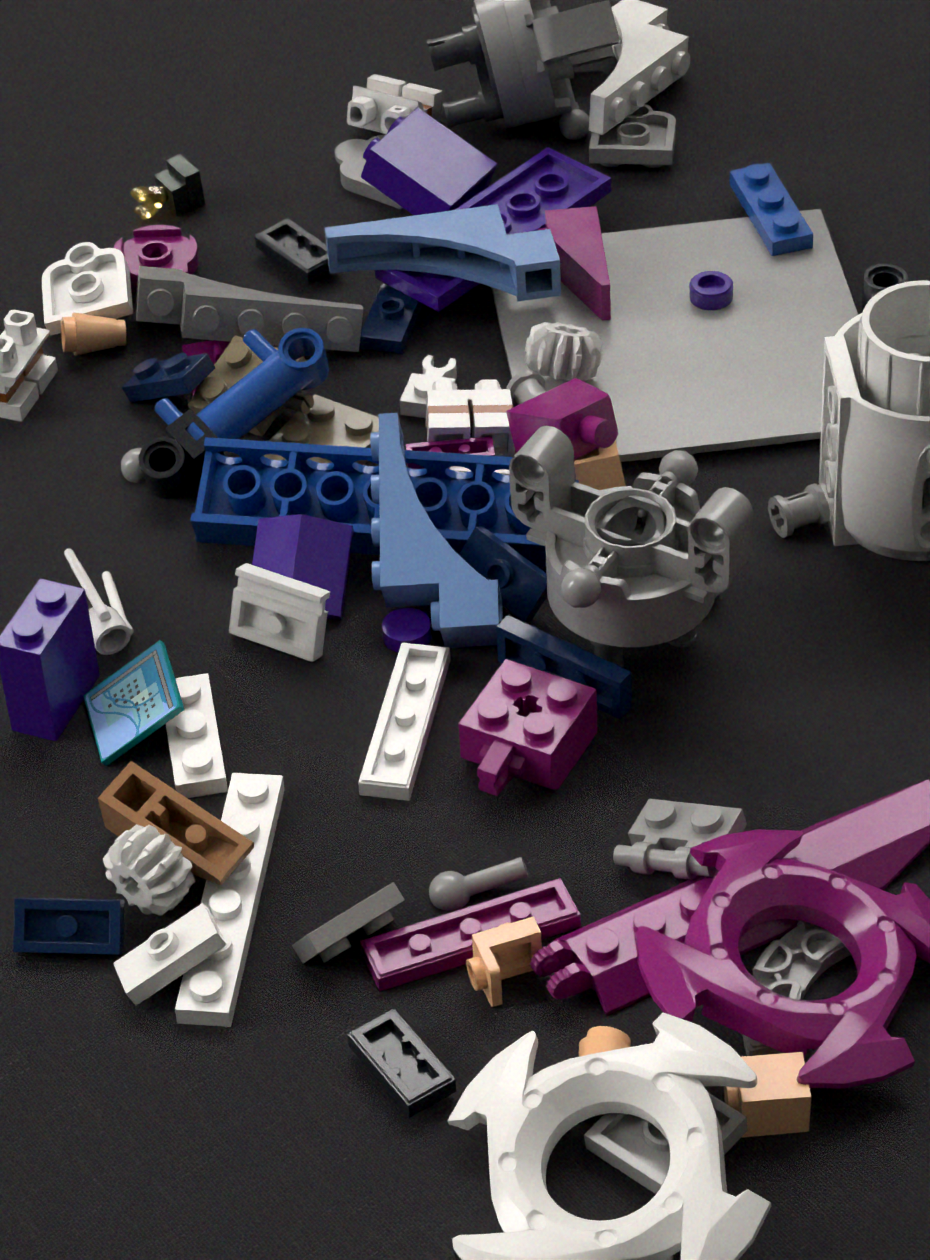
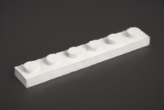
M232 773L221 821L254 842V848L222 885L206 880L201 904L204 903L213 915L227 945L183 974L175 1006L177 1024L231 1027L285 791L283 776Z

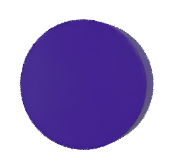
M719 271L701 272L690 280L689 299L694 306L700 309H722L733 300V281L728 275Z
M400 608L390 612L382 622L384 644L390 650L399 653L401 643L428 645L432 637L430 618L426 613L415 608Z

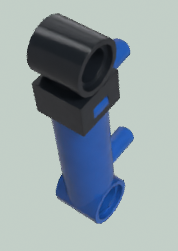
M308 328L293 329L282 337L278 350H276L256 329H251L244 335L243 342L263 362L197 414L191 409L182 414L168 398L159 400L155 405V412L169 425L165 428L168 438L160 437L147 442L139 454V466L151 493L163 499L176 498L184 494L192 480L190 468L201 479L206 452L204 448L205 437L240 439L302 389H314L321 385L328 376L329 365L324 343L320 335ZM302 356H312L311 359L305 362L296 361ZM224 451L217 452V453H219V454L225 456V455H224ZM163 465H174L166 472H157Z

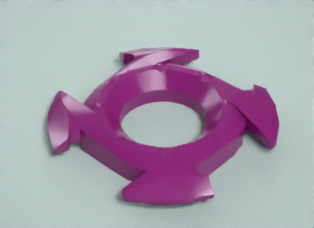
M757 829L722 835L690 848L689 853L701 866L715 867L719 873L691 917L684 944L646 926H640L635 934L639 970L653 1001L662 1012L690 1022L693 1020L696 1007L703 1005L701 1015L777 1051L784 1053L803 1052V1057L805 1058L810 1049L817 1050L800 1069L796 1079L798 1083L809 1085V1088H849L879 1082L914 1066L915 1060L905 1038L891 1037L886 1030L907 993L914 971L916 956L930 964V899L917 884L904 882L901 893L894 895L819 865L783 859L800 844L803 832L799 830ZM794 919L809 922L829 931L847 947L856 965L857 979L847 990L828 999L806 1001L785 997L760 984L748 972L741 960L738 942L748 930L766 921Z

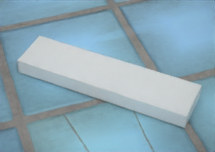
M401 643L358 782L359 795L410 801L451 661L449 647Z

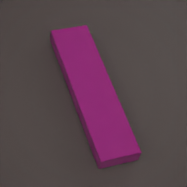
M561 878L362 940L360 941L361 954L380 992L466 964L467 959L473 958L472 934L493 929L505 923H513L534 917L541 931L542 940L580 928L581 914Z

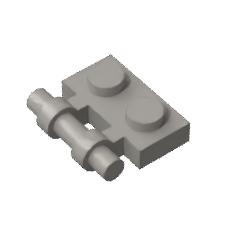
M648 799L628 832L632 846L617 845L614 849L613 860L615 865L630 867L632 872L650 875L655 870L672 872L674 877L679 879L693 880L697 875L713 877L717 869L715 867L701 866L689 853L690 848L722 835L743 832L747 822L741 808Z

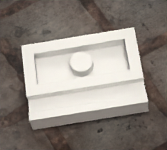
M248 563L236 568L235 575L239 577L238 586L233 590L229 633L311 662L320 658L323 653L328 611H325V603L330 598V591Z

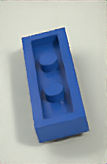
M770 163L752 164L746 168L730 171L729 185L772 256L813 248V232Z

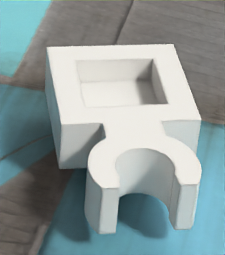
M432 355L424 358L422 362L423 374L412 373L401 396V415L426 418L427 390H432L435 380H452L455 383L457 378L455 358H450L448 364L442 368L434 367Z

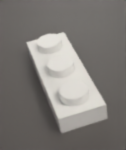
M208 673L175 678L185 709L166 723L176 791L186 798L228 792Z

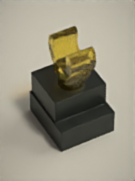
M181 154L166 160L168 169L154 175L156 186H139L130 192V195L139 203L144 202L142 205L134 208V212L143 220L154 216L163 205L173 214L179 216L206 204L200 172Z

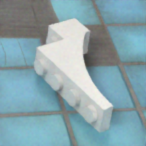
M621 0L611 7L620 39L619 43L612 45L613 53L618 63L605 82L591 93L589 131L604 135L687 72L690 65V54L688 53L689 37L669 31L667 25L668 9L640 0Z

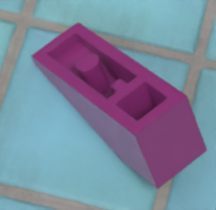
M597 206L545 210L546 228H538V230H551L560 258L561 282L602 321L611 320L610 280Z

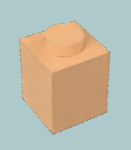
M803 1052L742 1056L741 1058L756 1074L757 1085L753 1088L724 1086L725 1104L747 1117L748 1131L742 1137L809 1132L810 1088L809 1085H803L796 1080L800 1069L805 1064Z

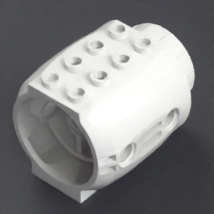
M928 280L904 282L880 291L868 301L863 312L845 323L835 336L825 337L819 486L823 490L829 504L830 520L828 524L834 546L860 544L877 554L895 559L930 561V281Z

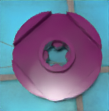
M150 225L138 228L133 231L134 238L127 240L124 244L123 238H121L113 247L123 253L128 264L131 292H137L139 266L182 269L183 272L193 274L199 264L196 240L191 235L190 240L182 236L180 228L170 225Z

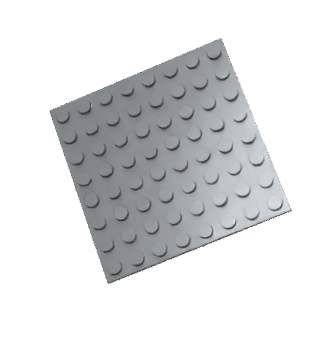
M821 209L800 211L813 232V248L776 256L770 254L749 217L601 233L610 280L611 320L602 321L562 282L561 296L517 302L516 296L491 287L511 379L518 373L530 370L525 362L527 353L525 352L527 337L530 336L531 327L543 322L572 324L573 326L584 327L588 331L595 332L602 340L601 352L603 354L601 365L598 366L596 376L584 382L607 393L611 398L619 433L616 438L620 462L660 458L674 450L686 451L693 455L703 452L736 450L745 447L821 439L825 337L835 336L845 323L858 315ZM704 271L722 272L733 281V300L722 309H700L694 306L689 299L690 280L695 275ZM542 376L545 380L544 387L547 391L568 382V380L564 379L556 380L553 377Z

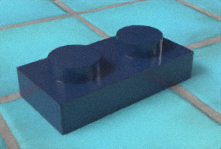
M180 353L168 360L162 361L150 358L134 368L133 373L135 375L121 388L130 402L187 394L194 390L215 369V366L207 353L192 356Z
M14 898L13 952L123 953L124 899Z

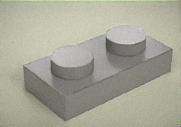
M392 882L294 943L292 947L303 964L318 954L325 963L352 946L347 936L362 928L365 934L369 936L395 920L389 910L405 899L395 883Z

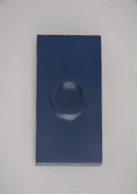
M381 284L361 330L360 349L402 354L423 303L387 284Z
M483 526L475 527L459 555L487 580L498 579L502 605L524 622L532 621L547 597L546 573Z

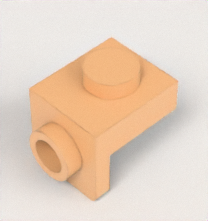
M534 917L513 923H505L496 928L472 934L473 958L466 960L468 975L475 991L483 989L491 1007L503 1004L501 980L533 971L529 964L531 962L530 959L538 949H542L541 931Z

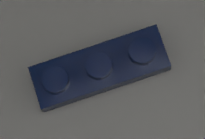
M507 615L496 626L499 663L502 664L505 659L595 688L597 691V709L620 720L632 708L631 671L512 616Z

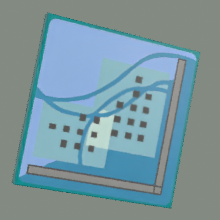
M161 640L83 695L101 763L105 766L185 710L165 644Z

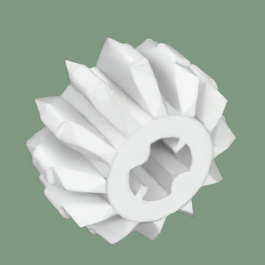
M543 322L531 327L530 336L527 337L525 352L527 353L525 362L530 370L537 371L541 376L553 377L556 380L564 379L570 381L577 378L586 381L596 376L598 366L601 365L603 354L601 352L602 340L598 334L588 331L584 327H576L572 324L566 325L558 322L553 324Z
M136 824L130 830H125L114 841L115 843L109 848V852L103 858L104 865L108 869L105 873L106 877L117 887L116 893L122 894L130 906L137 905L141 912L146 915L154 913L162 916L168 910H172L183 900V897L189 892V888L195 882L190 871L193 866L191 861L183 857L181 853L182 847L175 846L171 842L169 834L161 835L150 824L146 827Z

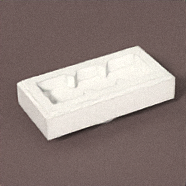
M202 903L166 928L153 933L147 941L113 964L125 993L137 1005L227 944L213 915Z

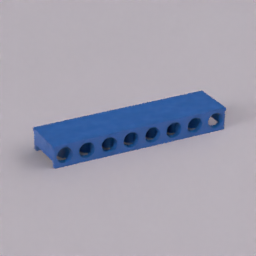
M205 437L204 448L206 452L195 513L191 514L190 520L196 535V542L255 546L259 519L303 514L352 525L354 533L351 553L380 555V547L373 546L371 534V519L380 517L379 503L373 504L371 495V475H379V461L372 460L371 448ZM405 450L406 463L418 464L424 467V469L407 468L417 497L433 525L456 553L459 554L474 528L483 526L534 565L546 566L545 546L526 540V534L531 528L524 525L512 510L510 475L495 472L500 469L509 470L510 460L513 457ZM217 452H233L240 457H227ZM263 455H279L281 457H284L286 460H273L266 458ZM309 458H325L330 460L332 463H319L312 461ZM355 461H371L378 464V466H365ZM460 466L471 470V472H457L449 469V467ZM574 467L575 482L579 483V480H576L575 467Z

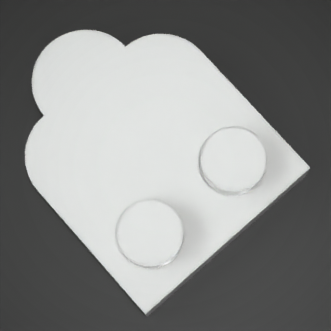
M90 242L77 244L67 252L65 259L51 264L42 275L44 324L47 330H50V336L61 333L62 317H72L73 312L114 319L133 314L130 271L123 253L118 249H100Z

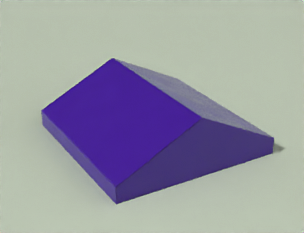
M303 514L261 518L258 520L252 565L330 591V598L325 603V611H328L327 619L342 620L354 528L352 525Z

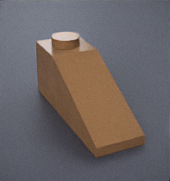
M132 761L98 797L105 828L119 837L125 830H130L136 824L143 827L149 824L154 826L161 835L169 834L170 840L175 846L182 847L181 853L183 857L191 861L193 866L190 870L192 874L218 885H222L254 848V842Z

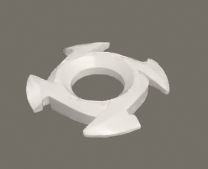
M664 1012L652 1023L657 1034L654 1043L570 1058L544 1068L534 1075L533 1067L538 1047V1038L534 1031L525 1034L494 1056L470 1082L448 1119L449 1125L465 1130H470L478 1123L487 1125L491 1199L499 1224L503 1230V1233L458 1235L452 1239L454 1251L461 1260H673V1255L681 1251V1260H739L754 1242L771 1208V1202L749 1189L736 1197L727 1193L721 1128L709 1094L704 1086L753 1088L757 1085L756 1074L730 1045L700 1025ZM607 1113L630 1114L653 1124L661 1131L669 1143L670 1166L660 1190L642 1208L618 1219L596 1221L576 1217L566 1212L550 1197L546 1186L548 1160L557 1142L572 1127L588 1118Z

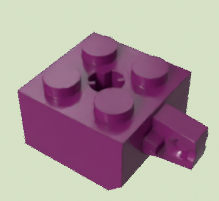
M505 659L458 723L461 758L480 764L477 768V776L480 779L478 783L479 790L498 796L514 776L558 790L597 734L596 689Z

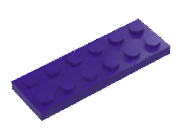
M547 147L455 210L498 204L507 235L537 231L538 228H546L545 210L590 207L611 192V177ZM375 270L376 279L438 312L479 284L478 282L453 276L427 272Z

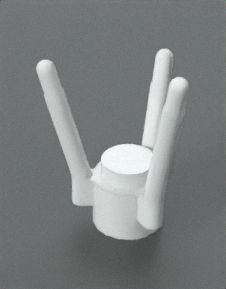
M70 548L66 549L64 555L93 606L89 609L95 649L103 655L119 652L130 641L134 629L126 619L111 573L108 571L102 573L104 587L111 607H108L101 600L74 551Z

